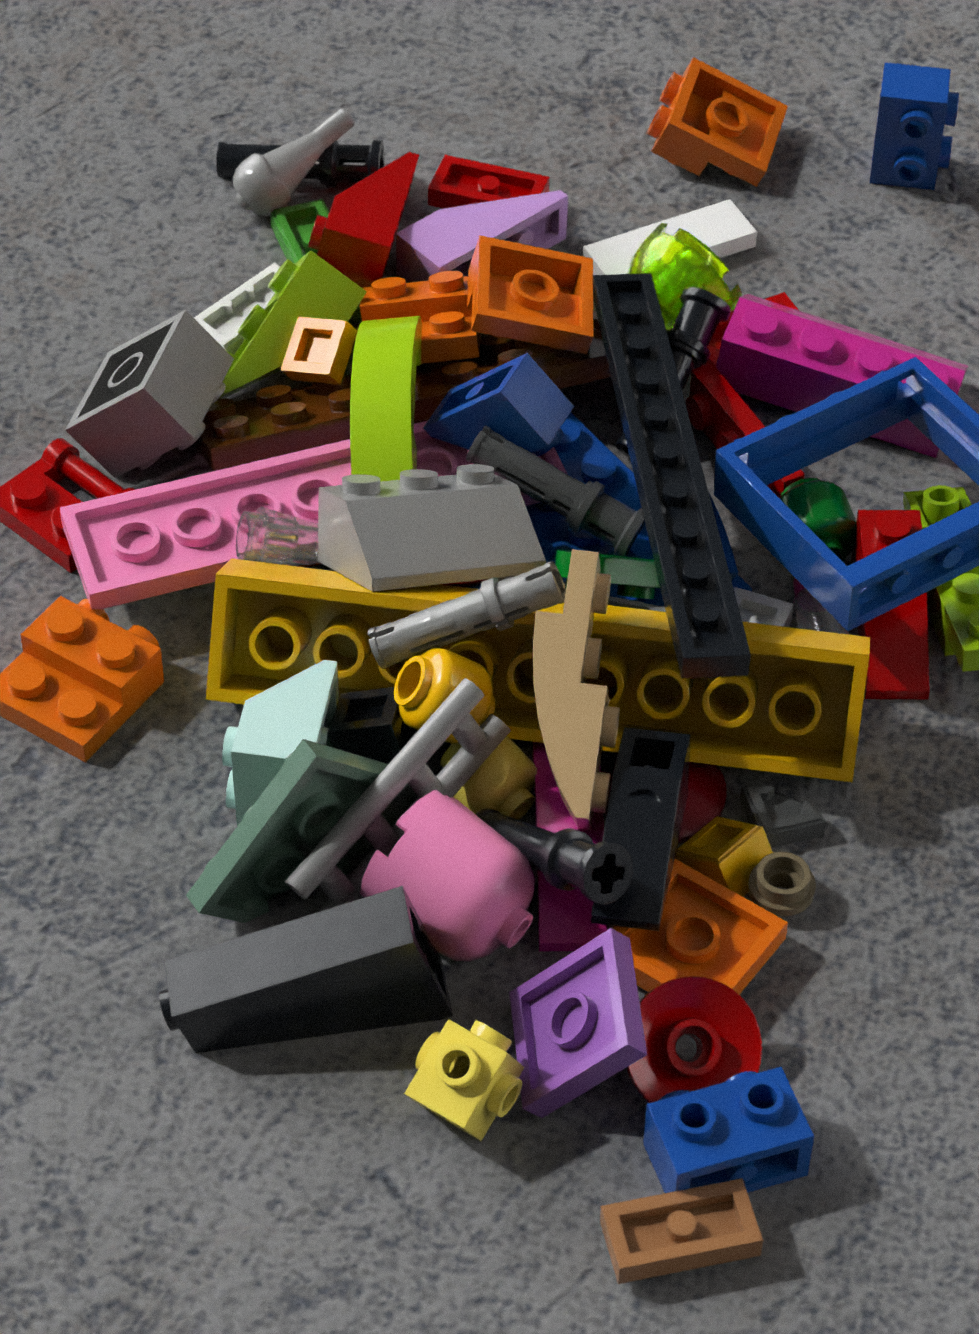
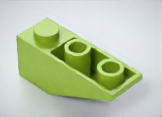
M309 251L295 264L287 259L268 285V288L275 292L265 309L257 304L246 317L237 332L245 339L233 355L227 350L234 360L223 380L226 388L220 398H227L281 370L298 317L344 320L348 322L367 291L313 251Z

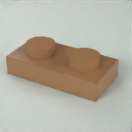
M743 1178L601 1206L600 1224L618 1284L761 1256L763 1239Z

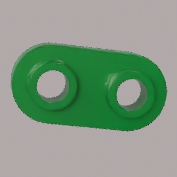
M557 550L555 565L561 577L566 578L565 586L567 587L571 551ZM599 554L600 573L611 574V583L618 584L617 595L654 599L655 588H660L654 560Z

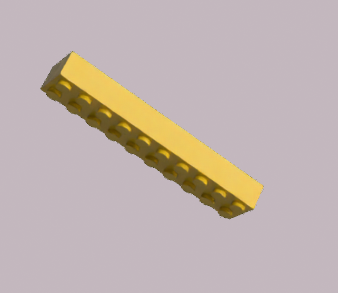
M231 558L215 575L206 700L244 705L245 701L323 660L337 661L339 697L341 693L394 687L399 671L410 658L382 669L372 653L368 640L371 639L368 635V630L405 618L410 614L442 602L464 596L477 589L438 584L372 592L336 571ZM564 603L538 611L563 614ZM608 605L606 614H594L591 638L602 639L601 660L598 678H585V683L607 686L609 695L608 706L620 708L615 748L603 746L602 751H619L624 727L690 734V762L853 783L870 655V637L742 622L751 654L748 676L681 679L666 612ZM536 611L514 620V626L509 629L498 631L494 627L440 647L479 663L486 668L492 679L493 696L496 701L493 715L497 716L509 727L511 731L507 736L510 739L544 743L538 721L533 685V637Z

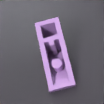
M558 190L439 209L396 233V276L404 278L406 283L427 281L431 275L442 271H460L463 273V277L468 276V269L479 235L549 249L566 239L568 195Z

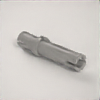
M552 561L502 581L493 577L482 581L481 588L469 592V594L442 602L394 622L370 628L368 630V635L371 638L368 639L378 665L382 669H386L391 665L405 661V659L419 655L434 647L446 646L481 631L494 627L498 631L509 629L514 626V620L535 611L564 603L565 585L557 566Z

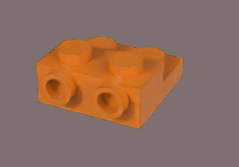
M693 57L682 76L673 72L660 96L659 101L668 105V107L664 105L659 107L648 128L647 134L656 139L651 152L697 176L701 175L709 162L723 169L729 175L738 177L757 187L767 171L788 106Z
M479 235L468 269L467 309L472 310L471 331L498 338H508L544 345L553 349H564L587 354L593 340V258Z
M442 271L431 275L427 281L406 283V280L401 277H387L374 281L371 287H363L367 293L360 302L362 321L421 316V364L479 358L481 333L471 331L472 310L467 309L468 276L463 277L462 272Z
M60 596L20 634L23 652L0 673V716L86 763L164 683L160 645L155 636L146 628L140 625H133L128 630H125L110 622L104 609L91 610L88 599H82L76 604Z

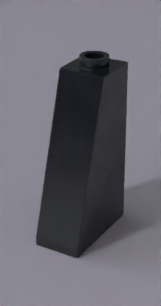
M403 886L164 960L168 989L162 990L159 993L160 1006L167 1026L171 1031L180 1029L195 1053L436 1021L453 1016L442 959L431 944L423 923Z

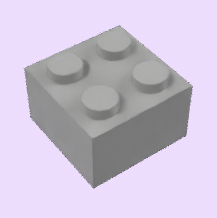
M184 310L107 353L65 431L114 478L136 467L144 470L154 464L162 454L176 447L184 450L202 435L206 427L203 419L209 407L223 394L226 388L223 380L234 358L187 310Z

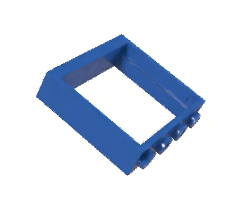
M917 357L886 371H881L876 376L846 390L835 392L816 404L792 415H786L777 422L743 438L735 439L734 442L716 450L714 496L847 631L978 567L979 502L847 566L767 485L908 419L979 486V414ZM906 378V383L903 384L901 380Z

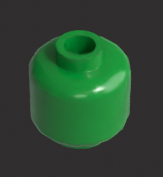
M817 478L801 479L784 489L780 499L844 561L854 548L856 519L843 489L832 482L822 481Z

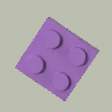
M613 928L608 929L509 992L517 1061L525 1067L519 1076V1079L522 1080L520 1091L522 1109L540 1118L547 1116L647 1055L630 938Z

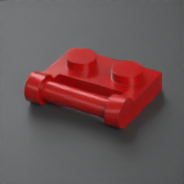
M58 438L46 447L41 459L0 486V522L65 570L72 573L77 567L62 526L60 507L81 503L82 501L57 483L67 477L97 499L136 489L122 488L81 459L78 448L65 439Z

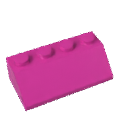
M750 294L740 297L722 338L716 364L717 370L737 393L795 412L801 411L826 399L835 392L846 390L876 376L881 371L891 369L914 357H917L958 395L968 366ZM906 378L901 380L903 384L906 383ZM908 419L870 436L936 458L939 448Z

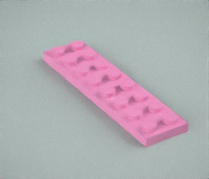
M427 421L414 424V437L417 446V469L431 470L437 472L438 476L456 475L458 466L473 464L466 461L468 449L430 437L423 429ZM350 439L60 507L62 526L91 610L105 609L215 582L216 573L231 558L286 565L318 557L319 487L342 485V477L351 475ZM554 447L547 453L538 456L567 474ZM521 492L526 506L540 503V501Z

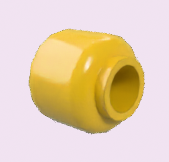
M434 647L421 653L419 656L411 657L399 671L394 686V700L398 704L400 717L408 727L418 731L464 678H467L477 685L485 695L470 712L480 726L490 714H494L496 706L490 674L481 664L446 649ZM452 734L445 740V742L451 744L459 743Z

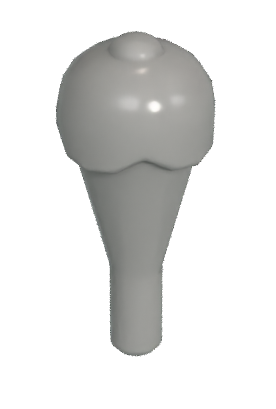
M340 108L309 134L263 155L254 153L247 157L235 169L233 175V187L237 193L236 202L244 210H251L256 215L263 217L270 216V212H273L275 209L287 207L291 202L292 193L323 151L354 126L355 120L346 109Z

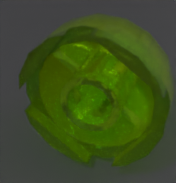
M659 224L644 239L631 257L627 274H652L666 330L672 328L683 306L680 296L686 287L701 288L715 294L730 306L731 311L735 309L739 298L742 297V291L738 284L730 291L722 279L729 271L724 262L703 242L681 228L671 236L665 233L668 224Z

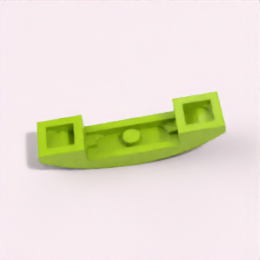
M421 316L362 321L359 325L355 339L351 373V475H373L379 477L381 482L400 480L401 471L417 469L414 410L416 366L421 365Z

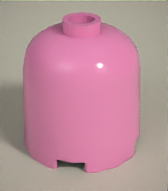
M433 790L417 800L396 822V826L405 831V833L395 844L388 857L379 850L373 854L362 878L360 894L365 898L403 886L423 923L431 944L439 953L452 960H478L491 954L502 944L507 948H512L524 936L533 920V915L527 909L532 901L535 877L528 859L516 846L456 798L444 796L438 790Z

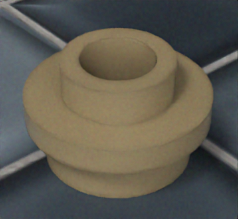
M774 852L765 856L752 869L748 882V893L753 903L776 916H792L803 912L813 902L816 890V881L808 864L798 855L789 852Z

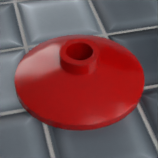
M680 977L656 986L640 1000L647 1055L626 1068L634 1086L649 1103L658 1101L661 1097L673 1091L688 1090L691 1092L724 1083L738 1073L746 1071L759 1072L762 1059V1037L757 1019L746 1001L727 985L705 977ZM684 1034L691 1036L697 1047L695 1056L689 1061L682 1060L676 1052V1043Z

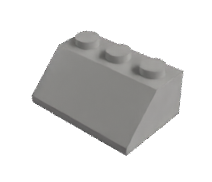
M481 464L461 465L457 467L456 475L438 476L437 472L431 470H404L400 472V480L381 482L379 477L373 475H348L342 477V485L319 487L318 562L372 592L484 580L493 577H512L546 563L518 484L495 475L494 467Z

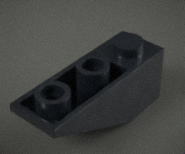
M624 727L613 772L603 841L622 845L629 852L633 862V875L629 887L618 900L606 905L593 902L591 923L651 931L660 930L688 798L690 734Z

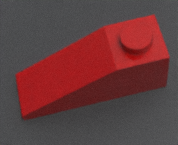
M408 152L336 195L328 217L317 215L308 248L317 250L319 257L362 288L371 287L374 281L382 279L420 155Z
M858 510L856 538L852 550L851 564L922 530L920 510ZM926 592L858 626V636L870 637L865 699H929L930 680Z

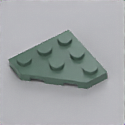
M302 739L296 749L285 759L281 769L255 804L246 811L242 821L216 856L207 863L204 872L186 894L187 898L198 913L241 923L249 922L269 912L267 900L291 889L285 881L388 764ZM408 784L381 813L391 827L418 797ZM364 835L358 839L337 863L338 868L345 875L351 872L350 860L374 848Z

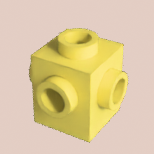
M448 1019L441 1032L432 1033L422 1045L415 1062V1067L418 1071L404 1094L423 1108L482 1141L495 1117L505 1116L515 1104L522 1088V1080L519 1079V1076L525 1067L507 1053L512 1041L498 1031L478 1020H475L471 1029L467 1030Z

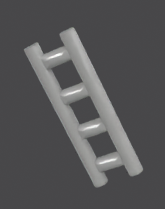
M464 678L285 881L294 892L305 900L319 886L329 899L317 912L364 898L360 894L362 878L373 854L379 850L388 857L395 844L405 833V831L396 826V822L391 827L381 813L407 784L418 796L409 808L417 800L433 790H438L444 796L454 797L510 733L509 727L493 714H490L480 726L472 717L470 712L485 696L477 685L467 678ZM452 734L462 747L438 775L435 776L426 762ZM364 835L374 848L353 872L346 877L338 868L337 863L358 839Z

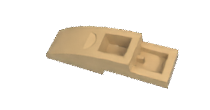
M572 549L563 614L536 611L533 637V685L538 721L549 765L560 795L577 828L591 831L594 812L606 814L611 773L599 772L603 746L615 748L620 715L619 707L608 706L609 695L607 686L585 683V678H598L602 639L591 638L594 614L607 613L611 574L600 573L599 552Z

